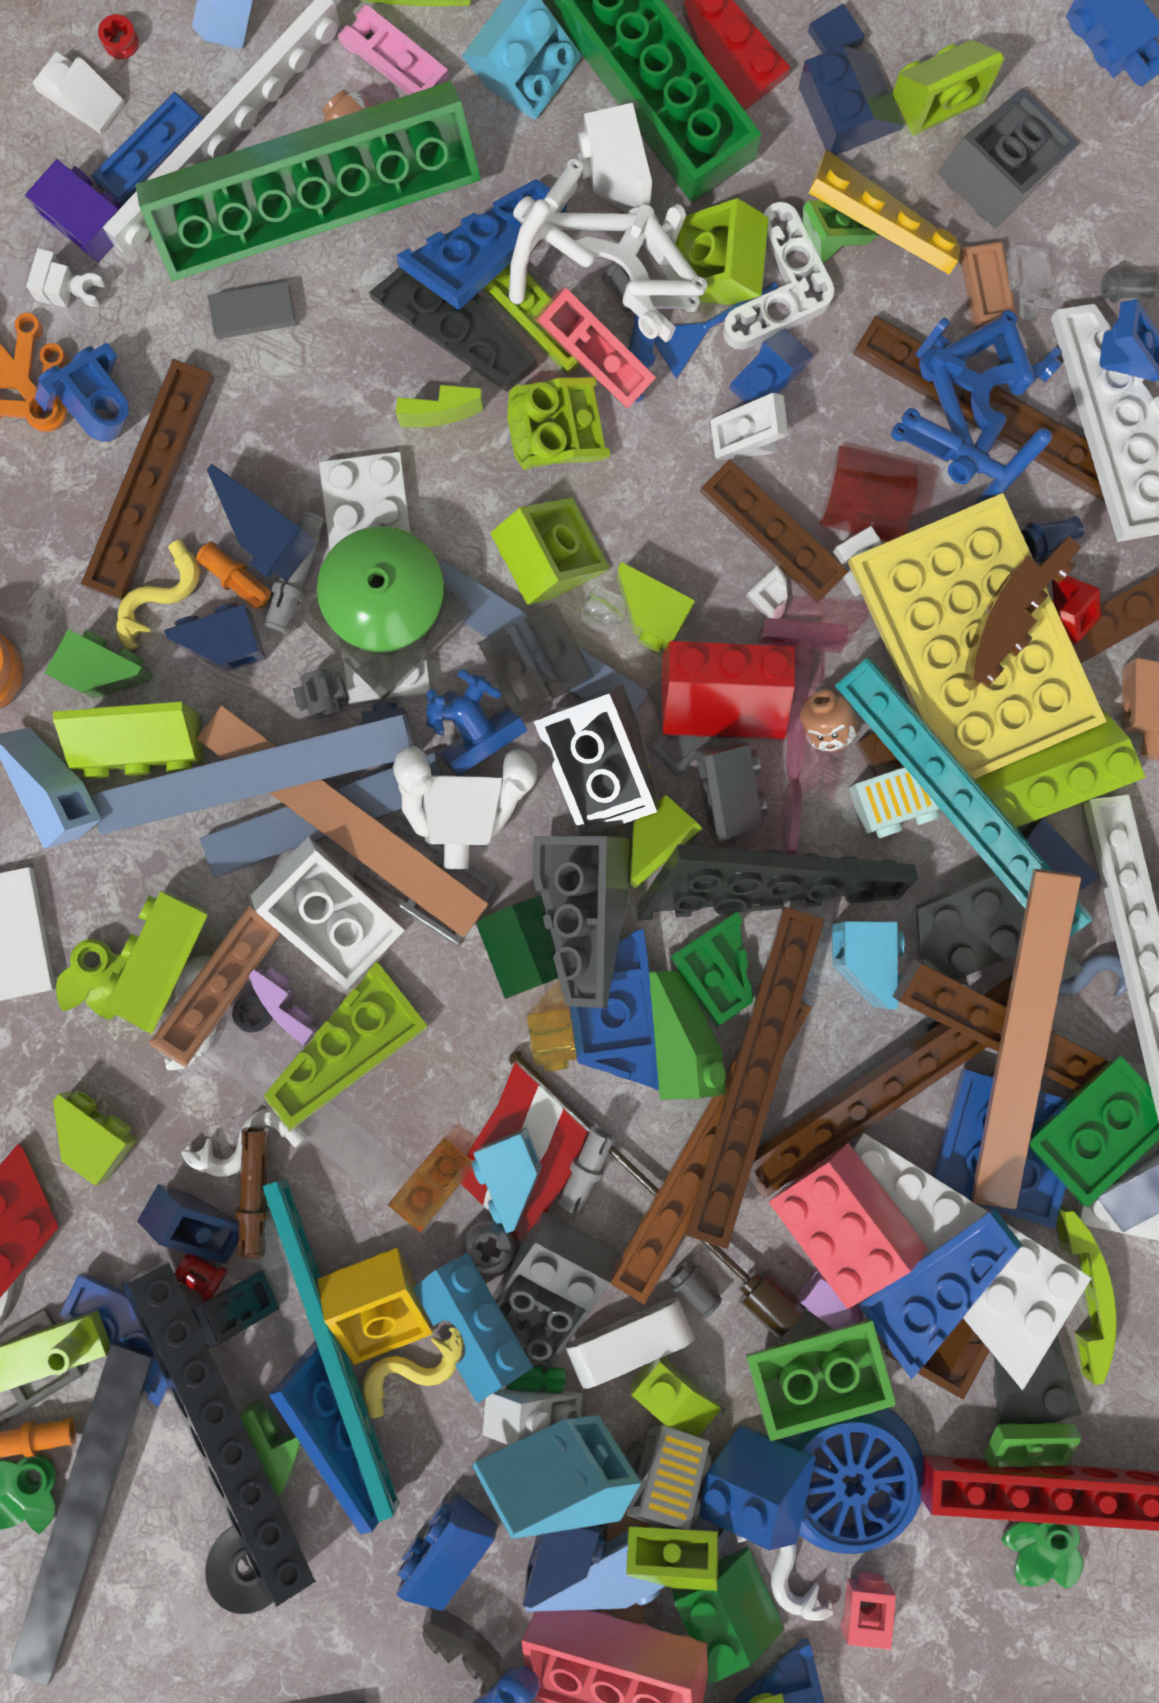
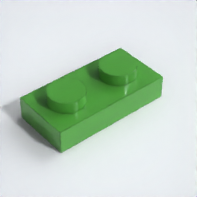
M1051 1422L1043 1424H998L984 1451V1455L990 1467L1067 1466L1082 1437L1075 1424H1054Z

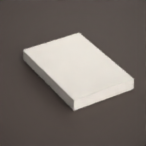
M27 867L0 873V1001L56 990L34 868Z

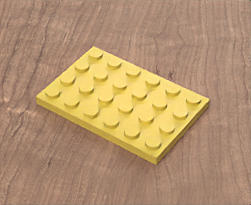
M1004 493L856 555L848 561L912 707L974 779L1107 722L1046 587L1043 590L1048 594V597L1030 614L1038 621L1028 631L1033 637L1032 640L1016 656H1013L1010 652L999 663L1005 669L987 688L982 683L971 691L963 686L970 645L989 601L1004 579L1026 556L1033 560Z

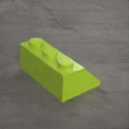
M183 702L53 711V721L68 767L83 773V778H108L109 771L125 770V775L128 776L151 774V768L166 767L167 772L176 773L192 769L194 764H204L203 743L197 740V737L202 732V716Z
M160 890L157 898L148 895L138 917L146 921L139 936L130 934L120 957L128 960L121 975L115 972L112 973L102 994L110 998L105 1009L138 1028L153 1034L207 918V909L163 890Z

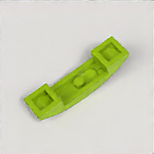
M1061 1205L1056 1222L1059 1246L1071 1255L1078 1254L1080 1270L1092 1278L1084 1290L1091 1330L1074 1332L1081 1373L1094 1385L1104 1384L1109 1372L1116 1340V1306L1113 1287L1106 1262L1091 1232L1073 1210Z

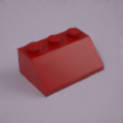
M669 641L662 654L661 735L784 740L786 738L795 688L794 646Z

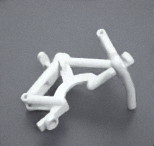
M570 159L565 170L544 200L535 201L530 196H527L514 209L513 216L522 225L511 260L510 301L514 304H521L524 301L527 264L530 253L538 241L544 239L583 267L592 266L596 257H604L621 265L630 278V282L627 284L623 295V304L639 316V328L647 338L653 339L659 336L665 342L669 341L676 327L657 309H685L688 312H695L700 304L698 296L703 295L707 288L706 280L698 277L675 245L686 216L684 208L680 204H675L669 208L662 226L654 214L653 208L645 204L631 209L628 214L560 213L570 197L575 194L578 186L576 181L583 169V164L579 160ZM561 230L626 232L619 244L593 237L574 240ZM641 246H643L667 280H650L642 262L636 257Z

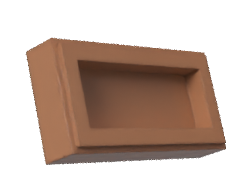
M1002 241L963 247L959 255L974 331L1000 317L1004 311L1009 310L1016 314Z

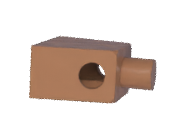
M1136 658L1123 665L1121 727L1125 732L1143 735L1140 757L1159 761V662Z

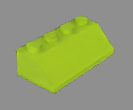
M1101 706L1100 708L1107 722L975 779L1015 827L1146 778L1130 738Z

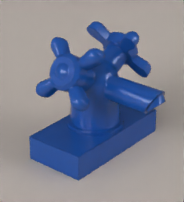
M461 669L457 673V676L469 683L464 695L459 696L455 692L449 691L444 696H437L435 689H430L426 693L429 701L426 709L427 726L434 728L437 735H444L445 730L442 720H452L461 736L460 739L439 752L445 764L457 776L528 731L522 719L508 708L488 719L479 701L484 692L499 699L501 691L493 687L491 682L483 675L471 674L465 669Z

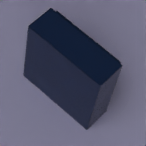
M844 4L839 5L811 22L808 28V33L822 54L840 46L854 49L863 43L865 37Z

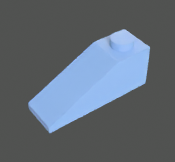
M627 1530L604 1543L599 1564L591 1562L587 1578L533 1608H525L527 1612L628 1608L635 1603L637 1605L649 1603L659 1595L660 1589L665 1586L626 1575L629 1532Z

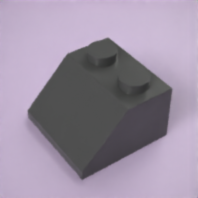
M745 742L695 750L708 832L717 841H723L763 828L761 817L767 816L768 812L764 792H757L755 776L761 775L757 750L751 751L750 744Z

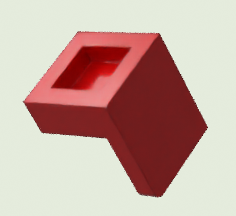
M1067 575L1059 583L1052 579V602L1070 641L1077 644L1101 618L1100 588Z

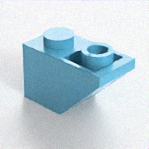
M527 1128L480 1146L473 1153L476 1160L472 1161L475 1176L481 1185L486 1183L492 1198L488 1201L491 1215L496 1224L502 1223L506 1233L514 1231L519 1224L542 1169Z

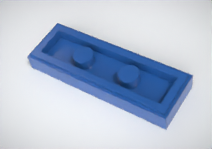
M174 91L91 175L93 181L103 191L110 193L123 206L136 192L135 184L146 181L204 118Z

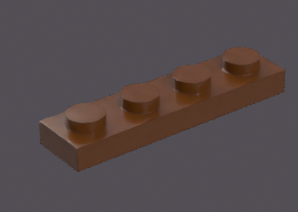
M731 459L701 487L700 493L817 604L849 572Z

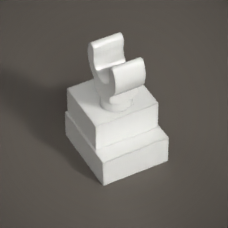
M37 248L26 285L36 301L68 308L71 295L73 294L80 297L90 307L99 306L96 297L86 294V291L90 286L105 287L100 276L94 273L73 276L68 266L60 264L54 252Z

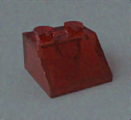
M839 445L819 525L859 534L872 526L879 539L888 542L905 535L908 531L917 494L918 464Z

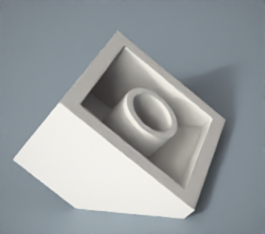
M633 103L585 113L584 131L578 132L581 152L578 153V160L583 164L582 179L589 178L592 192L627 214L631 209L641 205L650 206L652 179Z

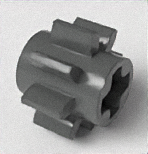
M330 669L314 670L301 675L302 686L293 688L297 708H300V711L308 709L310 718L325 717L339 712L340 706L338 701L347 699L343 680H341L340 676L332 678Z

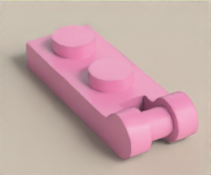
M363 5L356 13L357 20L351 27L346 25L338 34L339 41L349 52L359 55L407 95L443 84L449 79L448 69L368 5ZM368 32L374 33L369 40L364 38Z

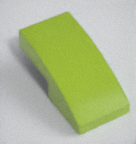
M440 385L439 401L397 397L396 416L400 427L410 428L433 427L469 418L483 411L481 388Z

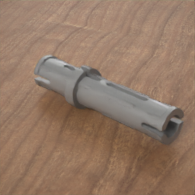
M302 511L300 514L298 526L317 543L288 582L279 578L278 582L273 583L271 592L274 596L265 622L262 625L264 629L272 633L288 636L297 604L303 602L305 593L302 592L323 527L326 524L325 518L308 511Z

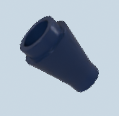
M1071 516L1064 519L1031 522L1026 526V529L1021 530V533L1033 560L1042 562L1068 536L1074 541L1082 539L1084 536V526L1077 516Z

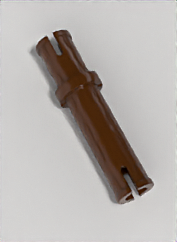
M254 1126L245 1127L241 1130L239 1207L235 1209V1218L239 1220L238 1257L244 1256L245 1259H257L265 1256L266 1220L270 1217V1208L266 1206L267 1199L263 1190V1186L267 1185L269 1129Z

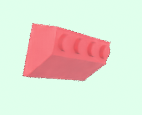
M563 1610L535 1611L521 1640L524 1665L533 1670L540 1679L541 1688L534 1701L541 1703H703L708 1677L707 1643L697 1641L690 1636H678L660 1631L650 1625L628 1622L614 1618L604 1612Z

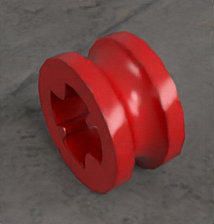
M113 14L101 21L98 27V36L108 55L119 60L128 59L133 56L138 49L139 39L130 20L123 15ZM117 32H124L125 35L120 37V42L114 43L112 39L117 38Z

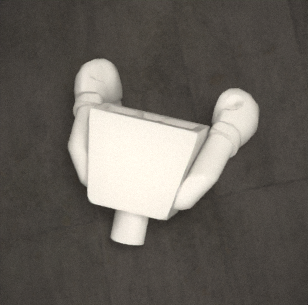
M416 746L406 747L396 755L393 766L398 788L402 794L403 813L415 833L423 836L426 842L430 844H444V868L468 869L469 845H489L491 838L500 833L514 812L518 800L522 799L537 780V763L528 752L521 749L511 750L506 754L503 763V779L494 776L431 775L426 754L420 747Z

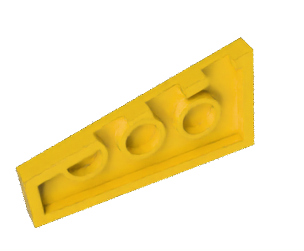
M826 149L818 163L808 193L945 273L950 274L959 261L961 245L957 242L956 237L949 231L937 228Z

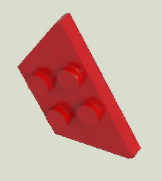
M19 1144L14 1147L0 1164V1298L59 1227L26 1153Z

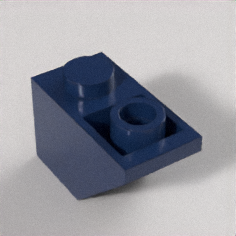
M227 603L215 608V614L202 618L195 615L183 617L174 622L175 627L164 630L166 638L173 644L227 672L266 660L253 615L244 604L238 606L237 603Z

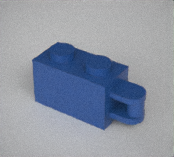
M1143 0L1073 1L1066 15L1072 31L1085 41L1093 52L1096 62L1105 68L1113 79L1126 71L1138 86H1144L1159 75V45L1157 43L1159 40V20Z

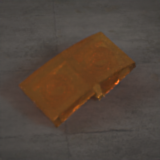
M443 1138L392 1198L388 1206L421 1233L472 1171V1160L446 1138Z

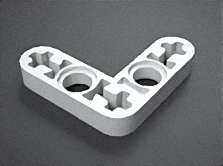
M773 203L764 212V215L769 217L766 245L786 285L736 307L728 313L724 323L723 336L727 344L734 349L743 350L750 348L783 329L789 330L820 316L827 311L834 296L833 283L798 212L788 203ZM776 217L780 222L788 221L785 230L788 241L784 245L785 236L779 226L772 228L773 220ZM795 250L801 251L807 256L808 264L803 268H793L786 260L787 254ZM811 273L810 284L815 292H823L820 302H817L814 297L807 299L809 284L806 277ZM776 302L783 303L789 309L790 314L785 320H774L768 315V306ZM756 311L759 312L760 321L749 327L748 335L744 336L741 331H733L736 321H740L743 326L755 322Z

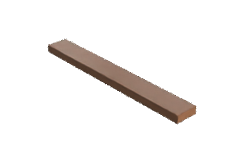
M222 705L197 737V740L224 760L278 747ZM322 779L270 792L272 796L463 938L466 937L489 906V903Z
M1033 868L971 1199L976 1204L1010 1209L1017 1208L1081 877L1077 874Z

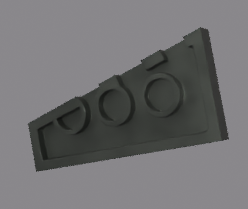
M400 267L369 292L370 298L506 392L537 367L535 357L478 293L458 310Z
M1058 1335L1053 1340L1023 1390L994 1356L995 1379H993V1389L997 1406L996 1427L998 1424L1054 1423L1082 1414Z

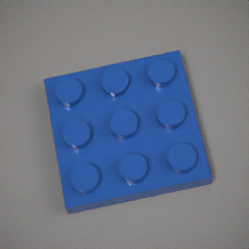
M961 1069L932 1176L972 1201V1188L993 1077ZM1039 1091L1031 1134L1068 1099ZM1028 1147L1017 1208L1010 1209L983 1204L977 1205L990 1210L995 1208L997 1212L1055 1229L1066 1187Z

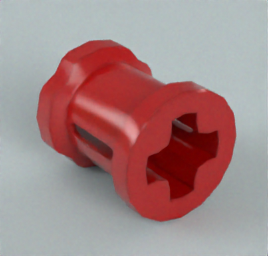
M187 1253L174 1274L178 1283H182L202 1295V1301H205L215 1295L226 1277L228 1269L223 1266L218 1269L203 1259ZM192 1270L205 1277L207 1281L193 1274Z

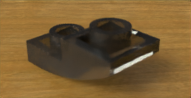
M429 1608L426 1611L422 1634L430 1650L434 1654L440 1652L448 1664L460 1654H463V1664L474 1679L480 1677L488 1689L495 1685L502 1677L504 1659L496 1649L472 1626L448 1611Z

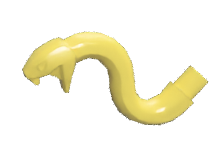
M182 539L168 545L175 559L174 564L180 572V582L171 588L158 586L138 587L129 592L119 605L116 628L119 640L128 651H133L139 647L135 643L137 635L141 632L152 631L135 620V611L139 605L146 602L159 604L178 603L187 598L197 586L200 568L193 552H189Z
M455 1326L449 1327V1331L452 1332L450 1338L441 1340L432 1337L431 1339L443 1354L441 1363L436 1367L423 1368L407 1358L391 1356L375 1362L367 1370L362 1381V1396L366 1402L371 1419L384 1416L382 1399L385 1396L383 1383L387 1375L398 1373L416 1384L432 1386L441 1384L454 1374L457 1369L455 1364L462 1357L465 1346L462 1335Z

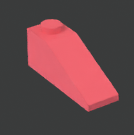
M561 287L533 318L627 409L656 378L565 287Z

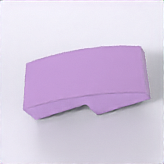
M271 967L266 972L262 969H253L249 978L264 1007L289 1035L303 1046L307 1045L319 1029L312 1025L315 1018L296 1005H293L291 1010L286 1007L295 994L294 991L287 987L290 980Z

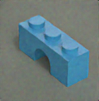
M468 1253L436 1269L413 1287L433 1326L446 1320L451 1322L462 1335L465 1344V1356L455 1365L476 1403L481 1402L533 1368Z

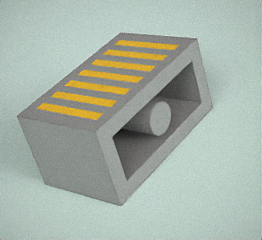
M664 1425L649 1428L637 1474L641 1485L630 1503L627 1516L665 1529L690 1530L691 1525L696 1522L700 1512L701 1501L697 1498L701 1480L705 1479L706 1473L710 1468L711 1456L707 1453L710 1441Z

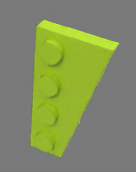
M376 961L360 983L346 996L328 1021L326 1020L315 1033V1036L302 1052H299L264 1094V1099L290 1132L427 1029V1024Z

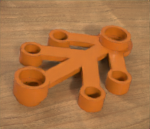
M22 313L16 318L14 323L15 330L17 331L14 359L0 344V388L18 390L26 401L0 400V419L2 417L24 418L37 431L53 432L65 422L67 408L58 396H55L52 414L45 419L41 418L43 409L35 400L37 387L30 380L34 343L42 336L43 326L32 313ZM34 322V328L30 332H23V328L27 323ZM48 343L41 348L39 357L44 364L42 373L53 366L58 365L60 368H63L68 364V356L58 344ZM54 352H58L60 355L59 359L56 362L49 363V356Z

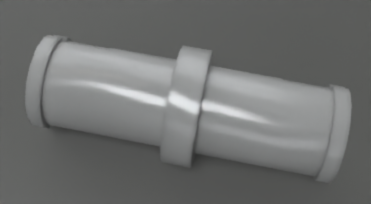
M592 1126L579 1157L572 1160L570 1165L572 1173L562 1195L558 1199V1204L568 1212L572 1213L574 1210L576 1214H581L594 1183L601 1181L604 1174L601 1168L612 1144L616 1140L614 1134L604 1128H601L600 1133H598L599 1128Z

